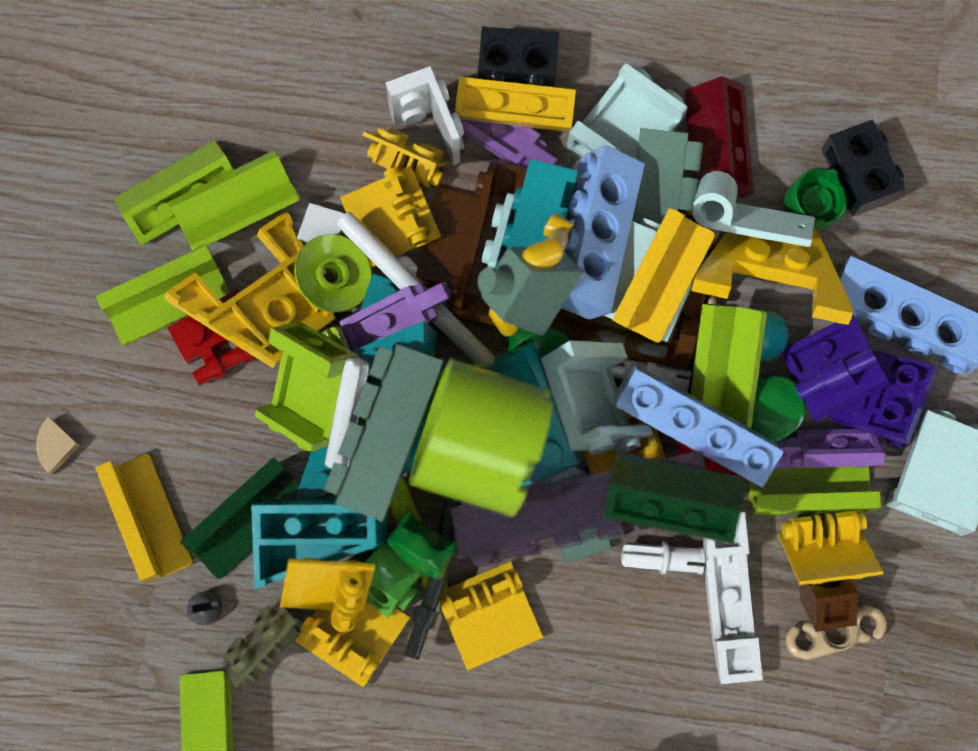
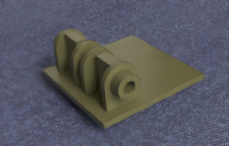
M280 601L273 607L267 606L255 618L253 622L255 627L244 639L242 637L236 639L226 650L224 655L226 659L222 664L236 688L240 684L247 687L251 681L256 683L269 668L262 661L263 658L270 664H273L275 660L268 653L272 649L280 655L284 652L277 643L279 642L287 648L301 633L298 629L303 623L294 614L289 613L286 608H280Z

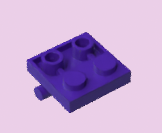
M854 314L849 325L835 322L786 347L782 352L784 360L797 384L795 388L802 400L805 399L810 414L816 422L891 385Z
M872 349L891 385L829 417L834 423L887 438L886 444L888 446L901 450L903 444L909 445L937 377L938 370L934 365Z

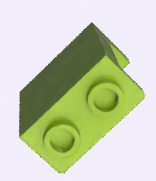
M300 321L272 327L268 343L281 350L282 356L272 402L268 405L257 407L255 417L267 424L272 431L281 433L294 441L302 450L315 452L328 447L344 362L347 358L359 357V355Z

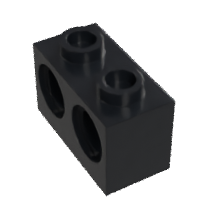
M482 26L478 79L554 87L559 32ZM494 57H503L508 62L498 66L492 64L490 60ZM532 60H540L546 66L535 69L529 66L528 63Z
M873 119L831 134L821 148L829 168L838 172V179L846 192L848 209L852 217L894 202L905 190L903 172L897 164L893 163L888 153L887 138L882 130L877 129ZM850 145L862 147L866 155H857L852 151ZM866 179L876 180L880 184L881 190L877 191L870 188Z

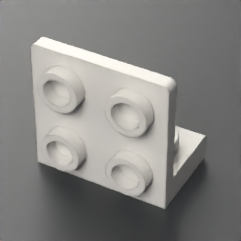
M431 66L385 82L389 110L395 126L401 123L406 125L415 124L423 120L426 114L431 113L452 165L459 164L460 150L465 149L461 137L464 135V130L456 112L450 114L447 103L450 97L443 78L436 79Z

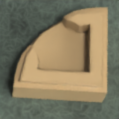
M47 417L37 435L36 451L42 467L47 473L53 475L77 450L80 444L55 421Z

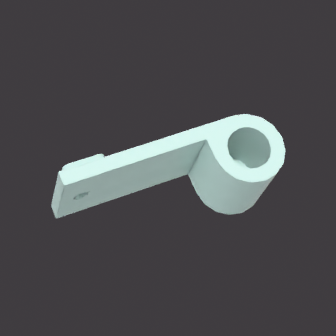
M722 171L710 172L700 180L692 213L696 222L708 229L806 247L811 246L815 217L736 203L738 187L735 179Z

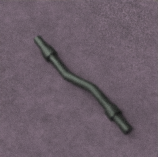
M446 496L441 510L439 534L453 543L455 540L457 513L461 501ZM453 557L441 579L430 577L421 605H416L411 618V622L414 625L403 654L404 656L416 660L420 658L429 629H434L439 616L436 609L452 565Z

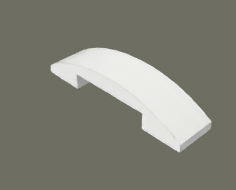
M742 512L734 544L703 538L708 611L720 684L763 680L759 639L755 637L747 565L746 554H749L746 516L745 512Z

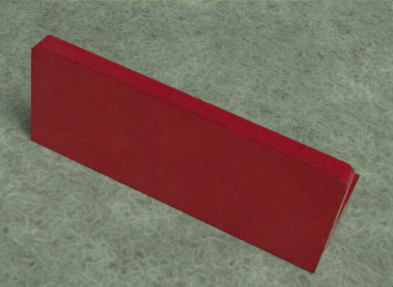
M720 76L686 89L685 104L687 106L688 141L703 143L700 170L691 171V178L698 179L699 185L700 180L706 174L713 171H722L735 179L738 187L737 198L742 199L754 195L744 85Z

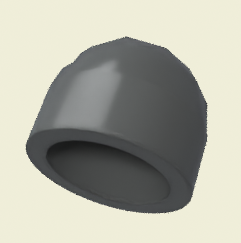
M199 592L190 598L187 605V613L194 623L211 625L219 619L222 613V604L216 595L210 592ZM213 603L214 610H205L197 613L193 611L196 605Z

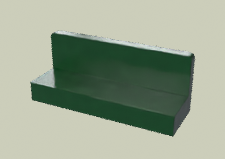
M617 453L609 484L604 517L734 544L742 512L745 479L689 466Z
M273 457L180 542L190 554L197 556L217 579H222L253 551L252 505L268 499H295L299 484Z

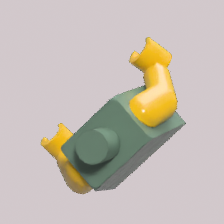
M557 213L551 216L544 228L543 235L547 237L546 240L528 247L509 248L496 269L485 268L478 277V287L482 292V299L490 307L489 316L504 336L514 335L518 327L544 336L583 273L564 252L568 242L567 234L572 229L574 223Z

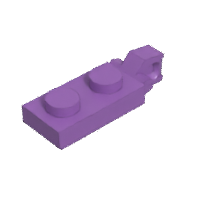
M460 120L466 136L505 162L528 167L529 160L533 159L557 165L558 159L544 151L547 148V144L540 139L541 135L530 127Z
M447 282L444 284L440 283L427 291L423 283L415 286L410 285L341 320L339 323L352 349L356 350L421 321L431 322V319L438 316L434 307L453 298Z
M857 429L796 430L795 436L783 438L776 442L784 451L775 468L789 469L791 466L796 468L813 467L817 469L846 466L861 468L866 466H882L885 460V452L879 437Z

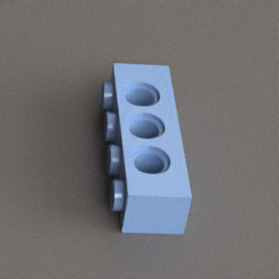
M603 145L585 154L579 161L577 166V176L579 177L575 193L568 204V212L570 213L568 220L574 223V225L567 234L568 242L564 252L583 273L561 308L589 320L612 312L645 163L607 145Z
M850 256L841 266L838 276L853 307V314L860 325L869 328L868 332L871 335L882 340L893 339L902 343L908 352L916 356H930L942 362V366L953 373L969 374L978 368V313L853 256ZM864 295L874 296L879 302V309L876 310L868 307L864 301ZM901 311L911 313L915 318L916 325L909 326L904 323L901 318ZM938 328H944L950 332L952 336L951 344L944 342L940 338Z
M635 363L632 364L613 397L616 407L762 488L784 453L775 441Z

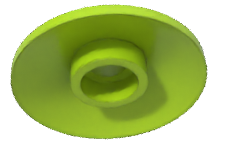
M335 234L315 237L303 246L295 261L294 273L297 286L303 297L316 308L332 313L345 312L360 304L365 298L372 277L371 267L367 256L352 240ZM324 271H329L333 274V283L325 280L323 276Z

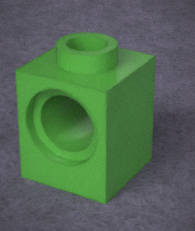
M382 543L365 562L366 564H375V571L366 601L385 617L389 618L398 607L405 611L415 599L419 590L414 586L421 574L409 567L390 547Z

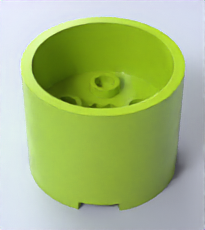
M450 358L426 418L413 462L410 485L513 517L527 494V488L521 487L522 483L529 481L535 463H539L553 410V402L547 401L550 399L552 391Z

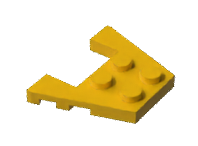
M287 211L261 227L257 233V237L281 264L227 302L222 303L196 272L169 289L165 295L168 303L271 368L280 364L282 356L281 350L268 343L272 327L300 321L321 333L330 327L336 319L332 312L320 310L310 304L303 297L297 286L294 268L296 258L303 248L301 240H297L292 228L293 221Z
M813 229L810 247L726 232L695 274L691 287L693 292L727 299L731 289L732 274L738 273L813 290V318L849 325L853 316V307L817 229Z

